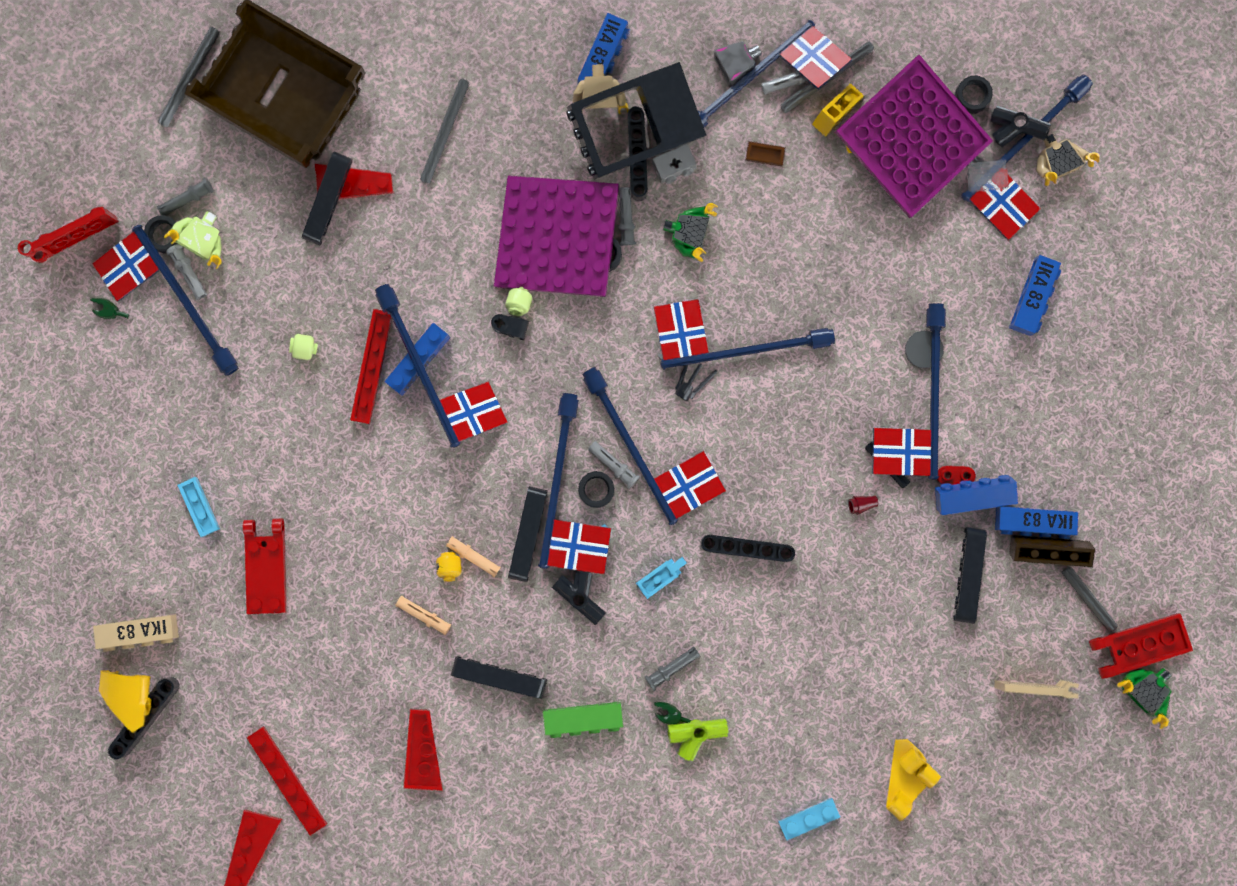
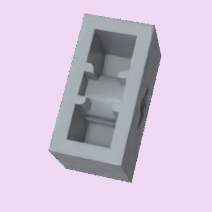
M688 144L657 156L652 160L661 184L664 182L670 184L676 181V177L680 175L684 177L689 176L696 169V162ZM672 163L678 165V168L672 166Z

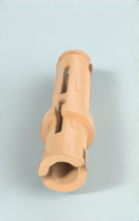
M454 536L446 544V547L458 553L460 558L469 560L493 577L496 576L501 568L471 549L469 544H463Z
M401 596L395 605L426 623L428 628L432 627L443 633V635H446L451 627V624L437 617L436 613L428 612L419 605L404 598V596Z

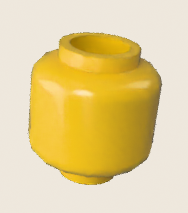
M454 552L441 553V556L436 559L437 576L443 578L445 582H451L461 575V558Z

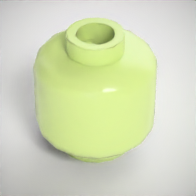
M523 287L511 289L505 303L508 312L514 316H522L528 313L532 302V295Z
M296 334L290 340L289 353H292L293 358L310 360L312 354L316 355L318 344L314 343L312 336Z

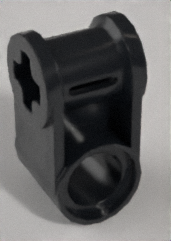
M497 314L492 318L491 325L495 332L512 338L514 336L519 337L520 340L525 339L529 321L502 314ZM500 320H502L503 324L505 325H501V327L498 328L495 322H499Z

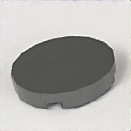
M930 331L914 333L905 344L907 360L917 368L927 369L931 367ZM940 339V360H941V358H942V356H943L944 346H943V343H942V341H941V339Z

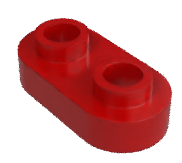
M943 466L938 469L939 478L937 481L940 484L948 483L952 485L960 484L961 481L974 482L976 474L968 466ZM945 472L950 474L949 479L944 477ZM965 472L969 474L968 479L963 477Z

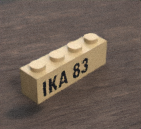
M176 614L93 626L95 648H103V652L114 651L115 646H122V649L135 648L134 644L141 643L142 647L154 645L153 641L161 640V644L171 643L173 638L179 637Z

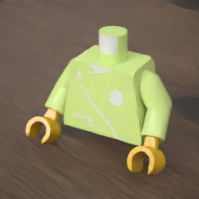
M207 211L202 220L196 216L184 218L176 222L171 230L164 235L165 239L168 236L172 238L171 244L176 242L205 260L209 259L207 262L208 266L213 262L216 264L215 269H218L221 264V237L218 235L219 230L212 226L217 218L212 213Z

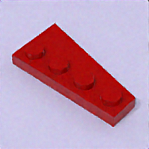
M314 163L318 192L327 165ZM350 168L339 199L394 193L392 174Z
M410 709L403 789L443 791L430 710Z
M249 810L243 811L224 886L248 885L282 821L281 818Z

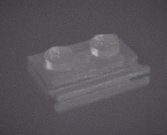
M1006 160L976 162L967 165L969 192L1007 189L1009 187Z

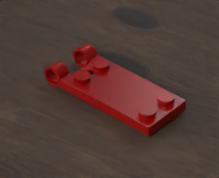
M96 207L90 213L51 233L40 235L39 239L33 242L28 240L21 241L17 249L20 254L31 257L32 260L38 263H43L49 257L103 231L119 221L116 215L104 207ZM30 244L31 250L28 253H24V247ZM41 250L43 256L37 260L35 254Z
M272 519L271 528L273 536L256 537L255 520H244L242 528L245 542L246 615L286 613L284 519ZM263 541L267 543L265 547L262 546Z
M1181 613L1089 640L1092 651L1109 647L1114 662L1113 665L1098 668L1101 679L1110 678L1193 651Z

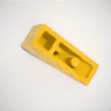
M850 83L821 110L812 125L826 137L864 95Z

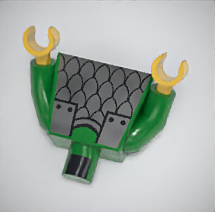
M708 203L706 206L692 208L679 213L677 222L665 220L663 231L674 233L672 243H674V247L682 256L696 258L699 262L703 261L700 255L702 253L706 254L701 247L710 218L707 215L717 216V213L712 211L713 208L718 207L714 203Z
M1164 668L1157 674L1143 669L1128 672L1123 681L1117 683V686L1123 690L1122 693H1126L1147 715L1153 717L1156 715V718L1152 720L1154 725L1160 723V729L1169 725L1166 716L1172 691L1165 682L1171 677V674Z

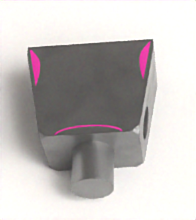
M741 41L714 50L713 57L731 87L755 67L754 59L761 56V51L757 45L748 49L745 43Z

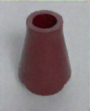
M853 496L852 499L848 500V507L851 514L859 515L874 507H878V499L876 496Z

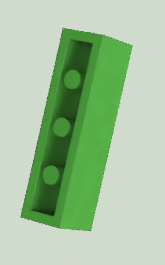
M621 702L543 710L545 735H550V738L562 737L561 734L569 733V736L581 735L582 731L596 734L600 733V729H608V732L619 731L620 727H623Z

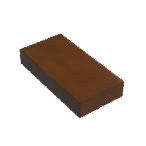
M748 141L745 161L782 167L786 147Z

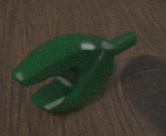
M104 298L90 299L94 303L103 305L101 311L92 309V312L99 318L115 319L117 315L124 318H129L130 316L127 313L118 311L119 308L110 300Z
M654 702L655 706L667 710V714L664 716L655 714V717L662 723L674 725L678 724L679 721L684 723L692 721L682 717V713L674 705L667 702Z

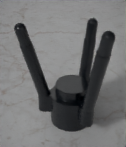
M698 364L687 383H683L688 365H684L674 394L685 401H688L689 398L693 399L718 371L714 370L693 390L694 387L691 384L701 369L702 364Z

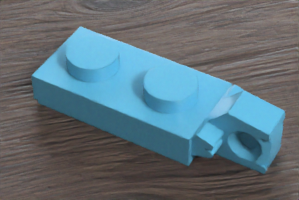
M683 557L676 562L670 559L636 584L648 599L676 579L682 573L679 569L686 564V561Z

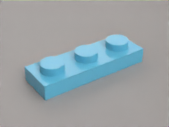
M193 477L178 484L177 486L200 537H205L220 530L198 478Z
M830 798L778 822L786 840H790L838 819L840 815L833 799Z

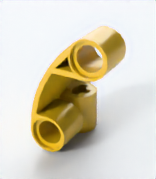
M101 670L99 692L116 717L132 733L144 726L145 716L149 714L151 709V699L148 698L151 676L120 675L119 671L109 672V670Z
M908 739L895 740L886 809L899 821L904 820L910 814L913 801L926 787L932 788L941 778V775L927 763L922 752Z

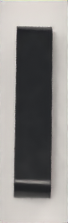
M634 106L628 111L629 157L633 156L635 151H646L645 114L643 109L638 106ZM635 114L641 117L637 121L631 118ZM640 133L642 136L639 139H635L632 135ZM647 159L630 166L631 197L639 202L646 199L648 193ZM640 169L643 171V174L636 176L633 172ZM636 188H642L644 190V193L638 195L634 192V190Z
M335 151L332 153L303 230L302 239L321 246V239L326 235L350 171L352 158Z
M528 487L508 574L509 579L528 582V574L532 565L533 552H535L536 538L540 530L541 516L544 512L548 490Z
M966 527L964 529L966 535L965 539H963L961 551L963 552V558L960 559L959 567L961 575L958 577L957 583L958 596H956L954 607L956 614L953 615V620L974 624L978 611L987 531Z
M706 535L700 541L701 548L711 553L779 562H790L796 555L794 548L786 544L717 535ZM706 538L713 539V548L707 549L704 546ZM727 540L733 543V549L729 552L723 548V544ZM745 543L752 545V552L749 554H745L742 550ZM765 545L771 548V554L767 557L762 554V548ZM784 548L790 550L791 554L788 559H784L781 556V551Z
M455 656L451 676L543 699L547 683L545 678L540 679L534 675L517 673L518 671L511 669H501L499 666L487 663L485 665L479 661L461 659L462 657Z
M164 678L155 685L148 695V698L151 699V709L147 715V722H144V726L135 731L134 738L130 736V730L126 726L123 727L108 748V754L112 759H121L132 752L177 693L180 684L176 678ZM166 682L171 684L170 691L165 688ZM155 697L159 700L158 707L153 703ZM118 745L123 748L122 754L117 750Z

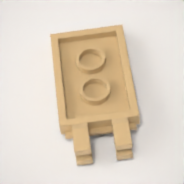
M995 680L994 688L1004 692L1078 698V694L1070 692L1069 688H1079V684L1060 680L1056 685Z

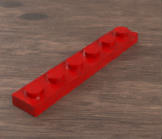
M373 309L350 421L364 424L371 423L392 322L390 314L384 313L382 310Z
M263 726L248 736L247 740L309 836L326 826L327 822L266 728Z

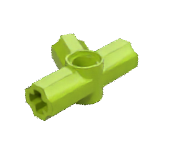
M695 719L690 723L668 725L669 743L682 742L677 754L683 759L693 761L702 742L706 739L728 737L727 720L700 721ZM702 728L700 733L694 734L695 729Z

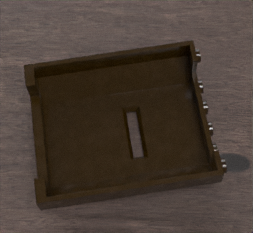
M244 0L237 6L235 13L240 23L233 28L232 35L223 44L221 53L218 57L214 58L212 67L208 73L204 74L202 82L200 83L198 79L194 78L186 86L184 94L194 103L297 164L307 168L310 166L309 161L312 159L318 160L360 95L361 88L358 85L359 81L364 79L365 71L358 63L254 2ZM282 69L287 74L267 106H265L260 101Z

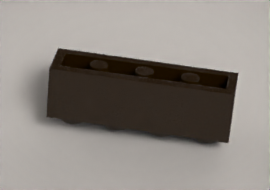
M1011 535L1009 554L1015 562L1093 567L1096 549L1090 541Z

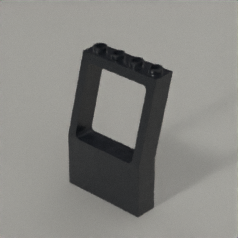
M680 62L574 102L567 107L566 111L568 120L572 121L575 128L573 129L576 140L580 141L582 146L580 147L583 158L587 159L589 175L593 176L594 180L707 136ZM630 90H636L657 145L608 166H603L582 110Z

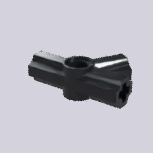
M996 106L990 122L1002 126L992 134L1001 148L1022 133L1045 141L1051 128L1050 123L1030 117L1024 112H1015L1000 106ZM1018 120L1026 121L1023 126L1015 125Z
M576 570L574 584L562 575L552 588L596 626L606 612L588 597L593 573ZM576 595L584 597L583 605L578 606L574 603Z

